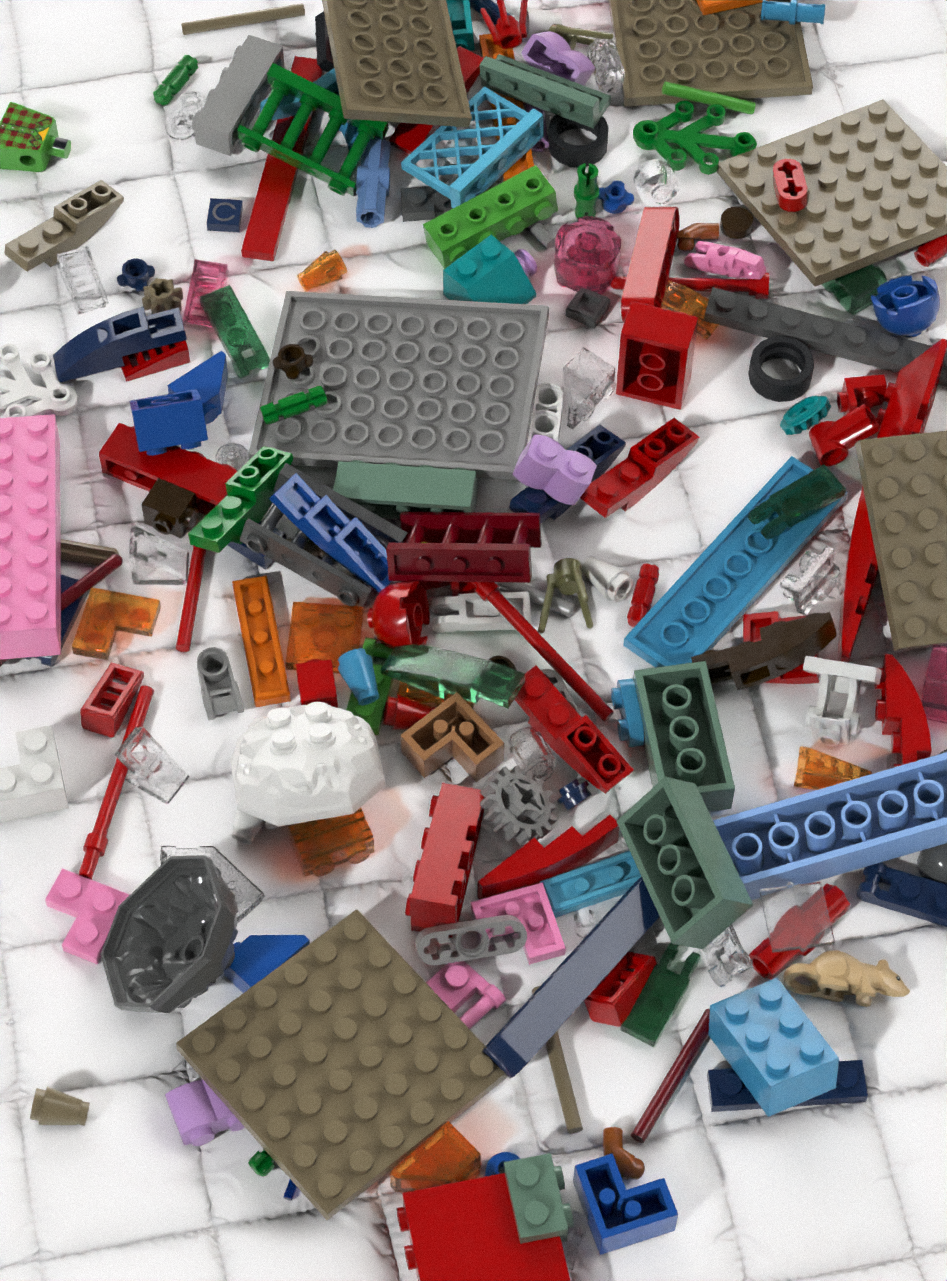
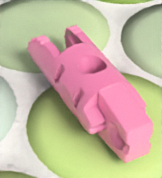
M698 241L695 244L696 254L690 252L684 259V264L688 268L737 279L760 280L766 273L764 260L761 256L744 249L710 242Z

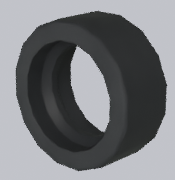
M555 114L549 123L548 148L551 155L559 163L568 167L578 168L584 163L587 167L589 163H597L607 152L609 127L606 119L602 116L593 129ZM576 128L592 132L597 139L586 145H572L565 142L559 136L567 130Z
M777 336L763 340L753 349L748 371L750 384L756 393L768 400L776 402L795 400L801 397L810 387L814 369L813 355L805 344L794 338ZM782 358L795 363L800 368L801 373L795 378L780 380L767 375L761 366L770 359Z

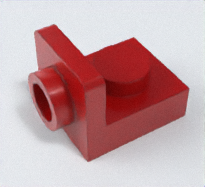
M885 374L844 378L842 392L837 393L839 413L844 412L845 416L863 404L869 408L883 405L887 388Z

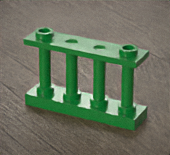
M272 63L267 72L268 83L271 84L272 92L252 130L242 125L237 129L238 137L242 140L241 144L253 152L258 153L259 150H262L328 183L327 187L339 195L345 196L348 193L354 196L356 193V182L350 180V177L370 139L373 140L375 136L382 140L384 139L389 130V122L344 119L339 95ZM291 94L300 99L301 106L281 144H278L263 135L283 97ZM319 108L329 113L328 117L330 120L308 159L292 151L312 111H316ZM347 122L357 127L359 134L339 172L336 173L322 166L321 163L341 125H345Z

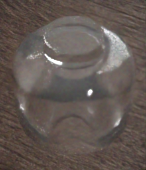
M652 159L640 165L635 171L633 178L634 186L645 205L662 207L668 205L678 195L680 189L679 180L668 162L662 159Z

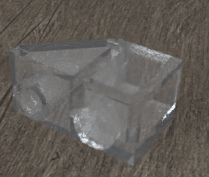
M585 347L581 348L563 367L562 391L567 426L572 430L581 421H587L593 414L595 406L602 399L607 400L616 387L614 382L616 367Z

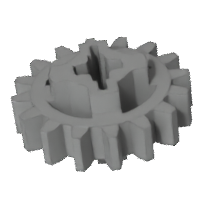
M505 766L498 773L495 772L485 781L487 785L480 791L486 797L480 802V806L489 810V813L484 818L489 821L493 820L496 823L493 828L495 833L501 829L505 832L506 841L511 840L514 836L519 845H523L527 840L530 841L534 837L538 841L553 829L551 825L557 821V817L552 814L558 808L557 804L549 802L548 799L553 793L550 790L544 791L542 789L543 779L537 781L532 779L533 774L531 770H528L523 775L519 766H515L511 771Z

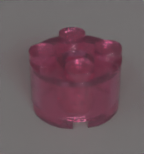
M583 216L579 217L577 222L569 225L567 222L560 227L555 237L554 271L557 283L560 286L567 287L576 292L582 288L603 294L606 292L607 287L611 285L613 279L618 276L621 238L615 233L614 227L608 221L598 217Z

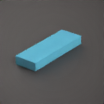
M627 851L540 881V883L544 885L555 918L624 895L641 877V874L631 852Z

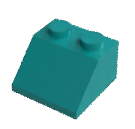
M492 234L443 270V295L449 300L528 304L536 298V291L515 254Z

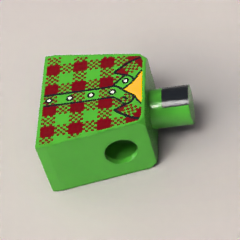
M9 102L0 121V169L42 172L46 169L51 156L64 159L69 157L71 140L59 138L56 120L53 117L17 103Z

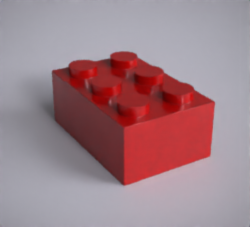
M631 301L620 336L616 394L681 410L691 380L698 317L684 312H674L658 308L651 304Z

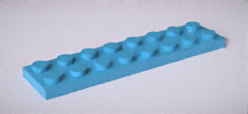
M791 456L624 638L623 646L655 668L692 663V656L701 655L705 651L712 650L845 502L848 492Z

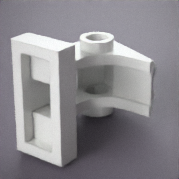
M805 656L803 670L808 673L821 675L817 706H809L806 727H811L813 739L818 740L824 745H849L851 735H857L860 727L861 714L856 713L861 682L879 685L882 670L876 667ZM830 691L848 694L844 715L827 712Z

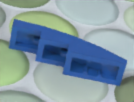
M297 473L292 475L269 498L319 548L374 590L380 592L391 583L388 575L387 552L382 544L357 517L349 520L327 495L320 499Z

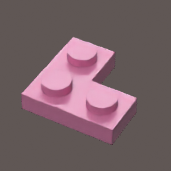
M62 868L45 901L48 907L76 917L62 943L63 951L98 964L117 909L129 894Z
M543 883L471 902L474 920L501 915H513L521 921L527 932V940L523 949L529 965L565 955L566 948ZM511 926L505 927L504 934L493 936L490 928L486 929L489 939H491V937L514 933V930Z

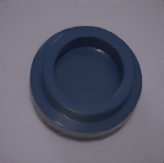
M577 778L558 790L562 797L556 800L559 805L563 803L568 811L592 795L587 788L590 784L587 780L580 784Z

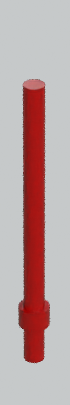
M471 582L476 587L475 592L484 602L489 601L603 722L607 721L614 714V711L499 592L500 586L496 582Z
M143 685L140 687L93 831L87 834L83 846L85 855L78 875L91 880L99 857L104 856L109 842L106 836L154 694V689L150 686Z

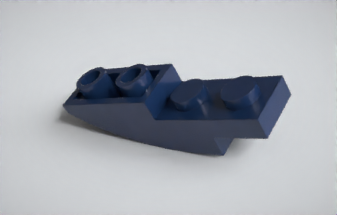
M139 307L110 317L81 332L64 344L53 355L58 381L61 383L125 366L123 356L187 340L179 307L147 316L144 307Z
M599 424L566 450L582 453L597 465L591 480L592 483L602 476L625 448L626 442ZM528 486L510 500L509 509L514 513H540V523H542L549 517L555 521L572 505L553 499L544 489H534Z

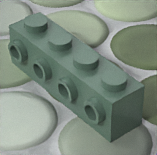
M353 460L350 462L338 461L333 490L381 518L400 519L401 512H475L479 488L476 471H469L465 468L440 469L429 465L412 467L400 466L396 463L370 464Z

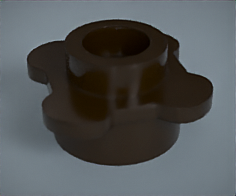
M297 344L283 346L279 350L278 356L273 359L274 368L284 371L288 379L298 378L303 369L313 365V357L310 354H305L304 349Z

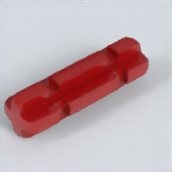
M644 563L640 567L638 575L640 578L636 582L631 600L632 606L629 607L627 622L632 627H635L651 608L656 589L655 585L660 575L659 567L655 564Z

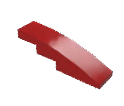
M459 46L457 53L466 93L468 94L480 74V63L484 58ZM400 123L389 141L392 146L411 154L440 125Z
M608 815L583 836L571 826L546 847H543L534 837L478 881L477 898L480 900L539 884L540 881L572 871L586 864L618 842L620 828L616 820L611 815Z

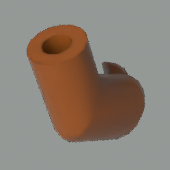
M693 223L677 232V248L680 251H692L695 247L694 240H718L719 223Z
M618 1127L605 1128L603 1130V1156L613 1153L622 1179H640L644 1174L645 1165L641 1159L635 1158L634 1155L623 1149V1130Z

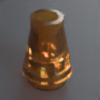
M335 249L329 253L325 250L307 268L297 274L296 277L304 291L307 292L313 288L341 280L342 275L348 271L341 256Z

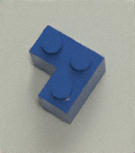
M613 1153L575 1165L573 1184L600 1255L675 1231L678 1212L665 1178L626 1190Z

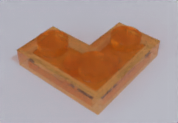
M91 588L72 644L73 654L108 660L117 631L152 637L161 610L160 600Z

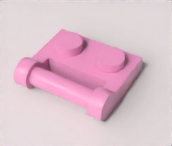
M465 961L446 964L426 982L454 1013L475 993L481 997L460 1017L461 1021L469 1029L492 1008L498 1009L506 1001L503 993L495 985L489 984Z

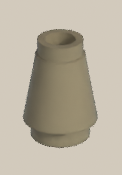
M48 1086L46 1090L36 1088L30 1119L39 1121V1125L85 1126L90 1103Z

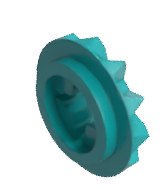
M826 396L805 398L793 405L784 414L780 427L786 435L800 434L806 429L809 430L810 427L819 424V421L827 416L831 404Z

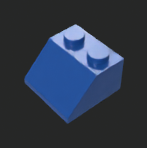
M197 389L129 401L139 452L146 451L147 455H159L166 453L167 447L181 445V449H193L202 446L201 441L208 440L202 400Z

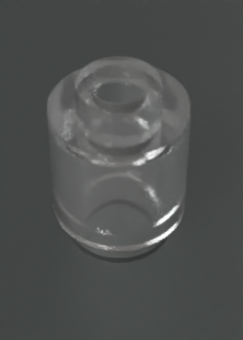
M524 727L510 736L508 740L510 745L509 752L523 775L528 770H531L534 781L539 779L546 781L554 774L557 761L540 732H536L533 727Z

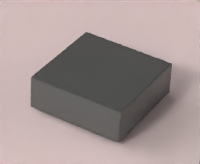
M581 286L567 306L565 316L595 329L610 307L611 299Z

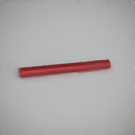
M193 546L176 643V650L180 652L190 651L207 552L206 549Z

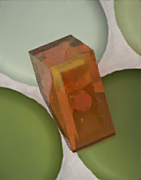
M447 1121L390 1172V1187L395 1192H409L475 1179L480 1174L481 1153Z

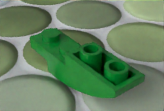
M263 446L225 483L227 496L188 533L190 545L220 553L230 542L242 544L243 542L240 541L245 522L249 518L259 524L273 503L269 498L275 493L274 487L278 475L286 463L291 466L293 454L273 447Z

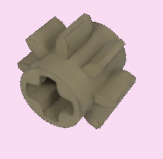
M156 278L149 286L143 287L145 297L142 298L144 310L151 309L152 314L179 307L180 311H182V288H174L173 279Z

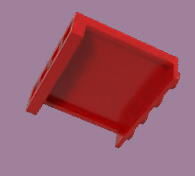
M505 1173L402 1193L403 1207L396 1208L400 1232L408 1231L411 1245L404 1246L408 1270L416 1269L418 1281H570L560 1236L520 1244Z

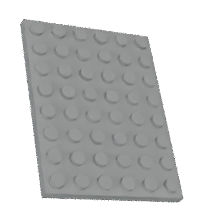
M286 291L248 453L249 458L251 459L263 446L292 453L293 461L291 465L337 468L338 461L350 462L359 460L370 464L396 463L400 466L412 467L429 465L440 469L460 467L469 471H476L477 478L517 480L513 475V471L520 454L528 442L549 320V306ZM288 344L300 345L304 349L305 354H310L313 357V365L303 369L296 379H288L284 371L275 369L273 366V359L278 356L279 350ZM316 386H322L327 396L326 405L318 408L311 406L309 411L287 419L280 417V421L270 425L264 422L260 411L261 406L271 402L274 405L278 404L279 399L302 391L306 394L309 392L308 389Z

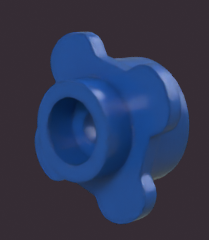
M613 181L608 187L599 188L598 199L602 200L603 209L609 213H621L627 208V205H631L634 202V195L627 192L622 181Z

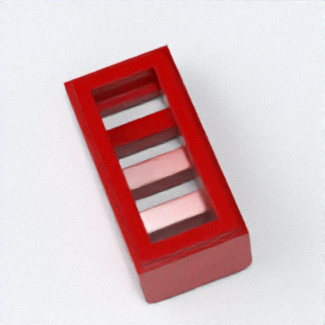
M184 340L123 356L125 366L121 367V370L127 382L190 363L187 343ZM162 350L163 353L157 355L156 351ZM145 354H149L150 357L147 361L143 357ZM136 358L138 365L132 367L129 359Z
M111 662L80 709L82 728L113 738L119 730L141 685L144 672ZM113 679H116V680H119V681H123V682H126V683H128V684H127V685L119 684V683L113 682Z
M627 952L584 1000L592 1021L620 1027L624 1023L657 963L655 956ZM628 968H629V969H634L633 972H631V971H626V970H627Z

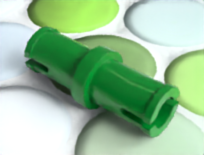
M584 163L577 169L578 179L573 192L576 200L575 216L578 220L584 221L585 212H588L587 221H591L596 214L595 203L599 198L600 191L597 185L598 168L594 164L589 163L588 173H585L586 164Z

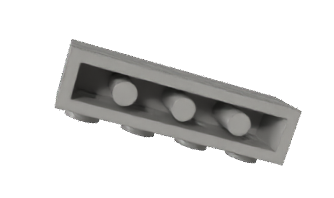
M248 35L242 46L239 45L236 48L231 64L222 70L216 88L209 91L206 104L201 112H196L193 117L192 129L195 132L196 145L231 156L240 141L237 129L240 125L246 128L249 127L260 109V103L266 99L271 91L267 72L272 63L285 68L282 45Z

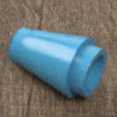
M363 648L353 649L338 658L340 664L338 671L359 704L367 705L376 701L379 698L371 655H367Z

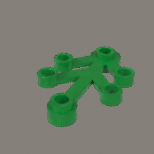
M679 101L675 105V111L657 122L652 120L641 121L633 129V139L637 146L643 150L655 149L667 161V166L674 171H680L685 168L688 154L699 165V170L707 175L716 173L719 164L718 156L710 152L705 153L699 146L730 150L732 157L757 147L755 138L748 132H740L735 137L701 134L713 126H720L724 123L726 111L723 106L718 104L710 105L704 117L679 131L669 129L680 122L692 120L694 106L689 101ZM668 143L678 144L682 149H672Z

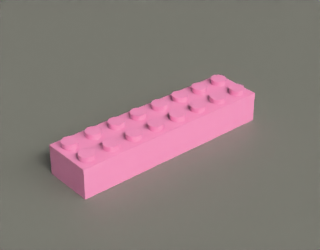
M51 414L0 418V660L61 655L60 438L56 416Z

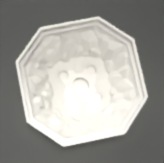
M312 702L308 705H297L287 709L275 708L269 712L268 717L255 718L248 725V729L237 738L234 752L230 757L237 809L276 826L354 814L385 786L376 737L370 725L361 717L354 716L352 712L332 707L324 702Z

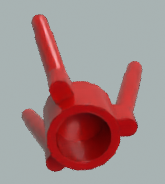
M497 0L500 18L497 20L496 25L492 22L486 9L481 8L480 13L492 35L494 45H499L502 49H512L522 43V38L527 37L526 17L528 0H521L519 22L513 16L507 15L504 0Z

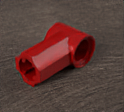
M863 404L835 422L824 421L816 424L810 429L809 438L819 463L822 466H833L847 458L848 450L855 446L856 442L867 439L877 433L880 426L870 408Z

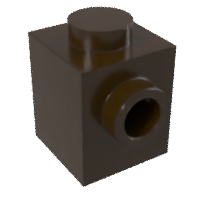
M159 478L141 504L145 524L152 526L161 534H171L178 538H182L188 527L192 528L195 525L199 516L195 493Z

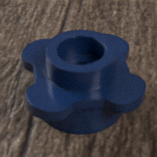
M129 259L123 264L122 274L117 277V283L121 287L129 286L137 292L144 291L143 287L148 286L147 282L155 275V269L153 266L147 265L142 259Z

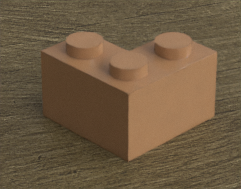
M458 692L400 735L401 753L424 778L453 757L474 781L478 782L504 761L505 743Z

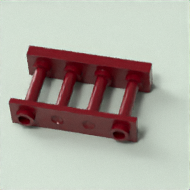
M401 512V529L407 532L404 543L389 542L386 548L389 581L530 583L532 579L531 548H541L540 513Z

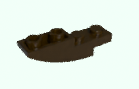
M831 612L812 613L805 618L788 622L778 621L770 626L759 628L761 641H747L731 648L708 650L701 655L692 656L691 659L692 663L706 661L711 684L733 679L737 690H741L777 678L804 663L805 656H815L837 636Z

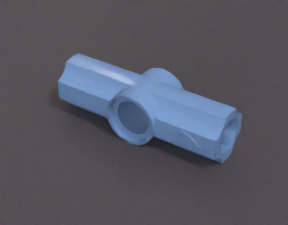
M376 136L373 140L370 139L361 156V166L357 167L356 195H358L356 220L368 228H376L377 225L384 223L386 197H389L390 142Z

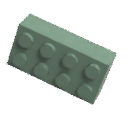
M706 661L634 670L633 680L644 729L643 746L652 788L665 776L695 783L709 812L732 809L735 785Z
M665 776L616 821L672 944L704 949L753 906L749 894L695 783Z

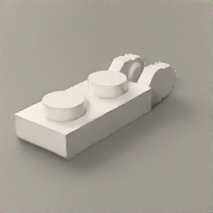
M500 592L531 624L529 592ZM477 593L458 594V596L440 597L431 600V612L446 615L459 611V615L437 616L432 619L431 629L434 632L454 633L459 629L460 632L516 630L489 601L484 602Z

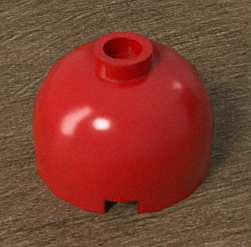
M402 581L393 583L382 589L375 598L373 607H370L368 610L367 620L369 627L374 629V633L382 645L405 653L424 650L428 636L421 637L423 624L430 625V612L424 587H416L420 582Z

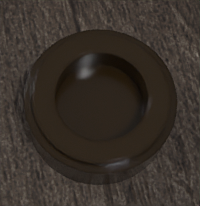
M730 207L722 213L720 229L725 236L732 239H742L751 233L753 216L747 209Z

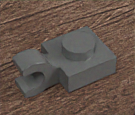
M430 186L400 188L403 222L432 220L435 218V212H447L453 209L451 207V200L439 192L433 193V188Z

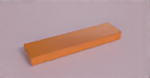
M267 575L232 581L255 707L290 702V691Z

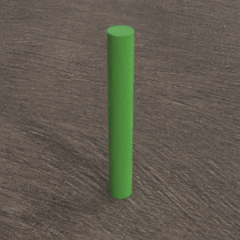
M666 81L662 87V94L708 105L718 104L725 109L751 115L755 111L756 104L752 101Z

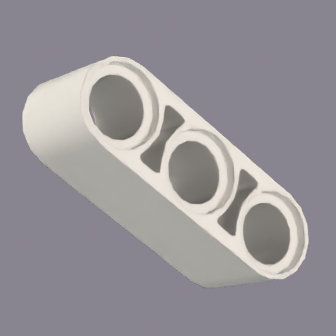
M544 382L537 386L527 444L534 434L547 436L559 443L563 413V391L555 383Z

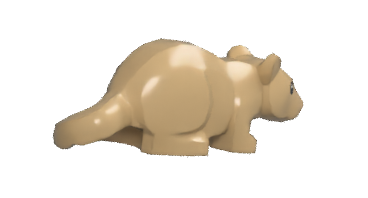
M839 950L824 952L810 964H793L786 969L783 976L784 986L797 994L811 995L812 997L818 996L835 1002H842L844 995H856V1004L864 1007L871 1005L872 1000L869 996L875 997L876 993L892 997H904L910 993V990L901 980L900 976L889 968L886 960H879L875 966L862 963L853 956ZM803 976L807 978L812 983V985L807 986L797 982L795 978Z

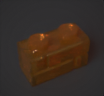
M359 808L354 814L296 823L288 826L289 840L305 877L312 874L317 877L327 875L334 870L335 866L348 861L350 864L361 863L371 853L375 852L373 834L365 819L362 808Z

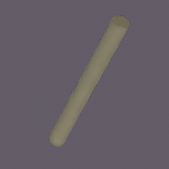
M303 3L183 22L181 23L183 35L305 16V9Z
M537 986V987L533 988V989H532V994H533L540 986ZM557 1030L545 1045L567 1131L569 1134H574L582 1131L583 1126Z

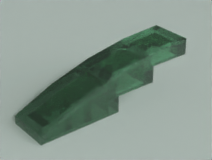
M425 645L395 646L380 669L381 674L443 699L446 698L448 693L455 694L458 692L463 699L477 704L479 699L483 698L509 709L525 683V673L468 654Z

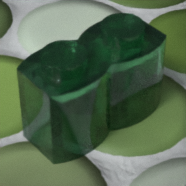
M871 264L821 285L834 295L847 312L855 315L872 305V294L874 296L878 295L877 288L887 282V278L879 267Z

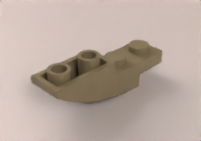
M100 180L54 206L52 218L6 243L4 254L27 272L43 262L52 267L89 240L124 202V196L103 180Z

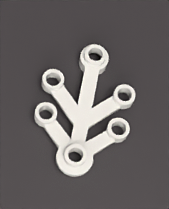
M7 343L0 347V362L8 367L14 378L12 380L0 377V391L6 392L0 395V411L7 408L5 411L6 418H10L16 413L21 414L19 417L38 416L49 411L56 416H66L74 411L78 403L77 392L68 384H60L51 369L52 365L48 353L37 351L30 357L32 371L40 374L46 386L45 388L32 383L20 362V354L16 345ZM8 353H13V354H14V355H12V356H10V357H6V356H5V355L8 354ZM39 361H45L44 364H36ZM29 398L38 400L26 407L17 404Z

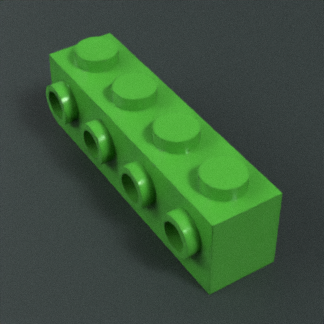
M534 165L424 223L423 229L426 244L445 269L491 234L499 241H502L511 235L521 233L525 228L540 220L549 218L558 211L556 191L539 168Z

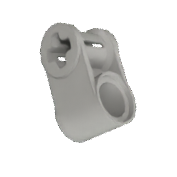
M216 647L203 650L197 657V670L208 721L214 720L215 715L232 711L243 713L244 708L237 681L234 679L226 652ZM212 667L221 668L218 672H207Z

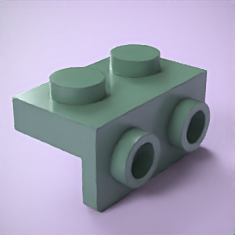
M551 1153L504 1162L503 1168L520 1244L557 1236L561 1237V1242H566L568 1228L574 1227L573 1215L570 1204H562L559 1190L565 1189L564 1176L561 1166H554Z

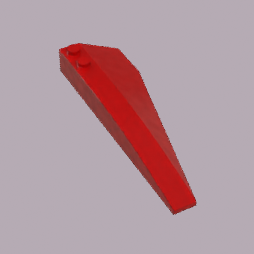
M941 339L899 370L895 383H888L883 402L888 403L887 409H879L877 421L880 426L878 429L880 430L877 438L924 433L934 403L947 351L946 339ZM863 486L847 554L840 608L838 661L849 663L879 571Z

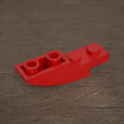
M676 418L671 419L632 446L628 457L590 483L580 499L605 519L620 508L626 512L676 468L698 443L700 437Z
M885 654L882 668H878L882 670L880 684H874L875 689L881 690V699L876 700L875 719L876 721H882V735H891V753H897V764L893 763L892 768L928 758L931 755L932 749L929 726L921 699L904 668L893 655Z
M537 665L508 686L507 692L530 717L529 725L570 767L600 791L606 794L633 773L634 769L587 715L581 717Z

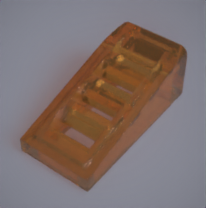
M800 746L796 761L794 786L819 790L870 775L872 771L812 748Z

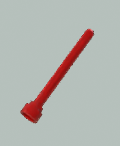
M765 273L760 280L669 277L666 291H712V287L729 292H748V296H755V299H768L769 273ZM613 277L610 281L611 287L616 290H624L627 277Z

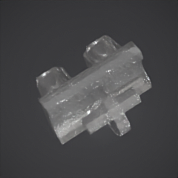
M826 546L820 554L806 551L799 562L800 572L803 573L801 577L787 574L780 582L783 596L794 601L797 613L806 616L818 600L823 601L826 597L838 599L844 592L840 582L843 574L834 561L835 549Z

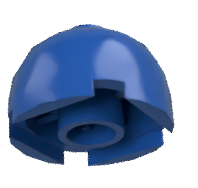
M912 276L892 279L877 288V296L873 294L871 296L873 310L879 324L892 334L908 338L920 335L922 331L935 322L940 309L938 286L935 280L927 276H922V281H913Z

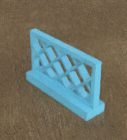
M484 86L468 101L472 116L471 121H475L476 128L457 130V127L440 126L401 162V169L451 200V207L455 208L485 192L544 137V116L542 113L534 108L528 113ZM487 100L496 106V110L478 111L477 107ZM515 117L520 120L516 125L502 126L501 118ZM498 119V127L480 128L479 120ZM500 136V140L495 144L481 145V137ZM477 138L478 146L459 147L458 139ZM443 140H454L455 148L436 149V144ZM479 155V159L475 163L460 164V156ZM456 157L457 165L438 166L437 158ZM433 159L434 167L420 168L415 164L419 160ZM458 174V178L450 186L439 180L440 175Z

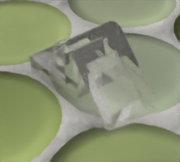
M135 727L114 754L129 769L125 778L127 782L165 804L171 802L190 777L144 727Z

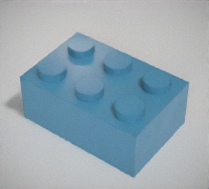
M778 978L710 1005L709 1037L768 1117L836 1088L839 1057Z

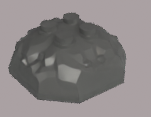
M205 855L170 856L119 905L100 954L114 1005L119 1009L134 1012L171 1013L176 1008H185L193 998H197V996L208 991V985L215 983L224 970L232 964L235 957L233 942L238 934L236 929L238 908L237 903L234 901L236 896L230 891L212 859Z

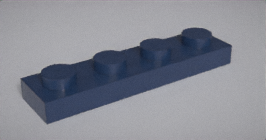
M863 1060L839 1061L836 1088L793 1107L866 1102L868 1093ZM733 1068L708 1070L707 1082L711 1112L762 1109Z

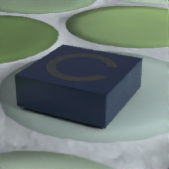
M210 198L206 222L207 231L240 233L243 201Z

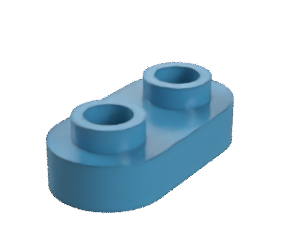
M632 678L617 680V688H611L613 709H620L621 719L617 720L620 741H626L628 748L643 746L644 729L634 680Z

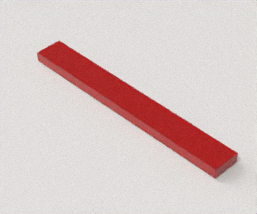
M294 57L291 72L311 82L324 75L325 71L317 65L316 59ZM312 111L292 151L303 155L314 111ZM295 116L277 119L272 141L281 144ZM270 154L266 158L241 253L244 258L274 262L299 169Z

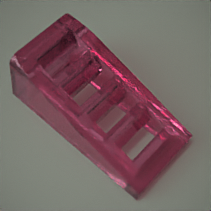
M195 259L183 316L184 323L216 327L229 275L227 264ZM202 277L216 279L217 284L201 281ZM199 288L215 290V294L198 292ZM196 299L213 301V304L208 305L195 302ZM193 310L209 311L211 314L210 317L193 315Z

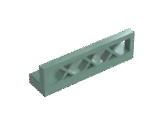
M500 54L496 59L485 56L480 63L482 87L485 86L492 91L593 129L611 104V95Z

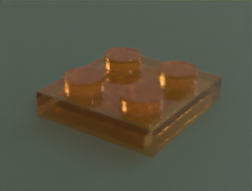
M293 602L285 660L286 670H296V664L304 663L310 659H332L333 672L340 674L338 671L340 666L338 658L344 653L358 649L361 646L364 607Z

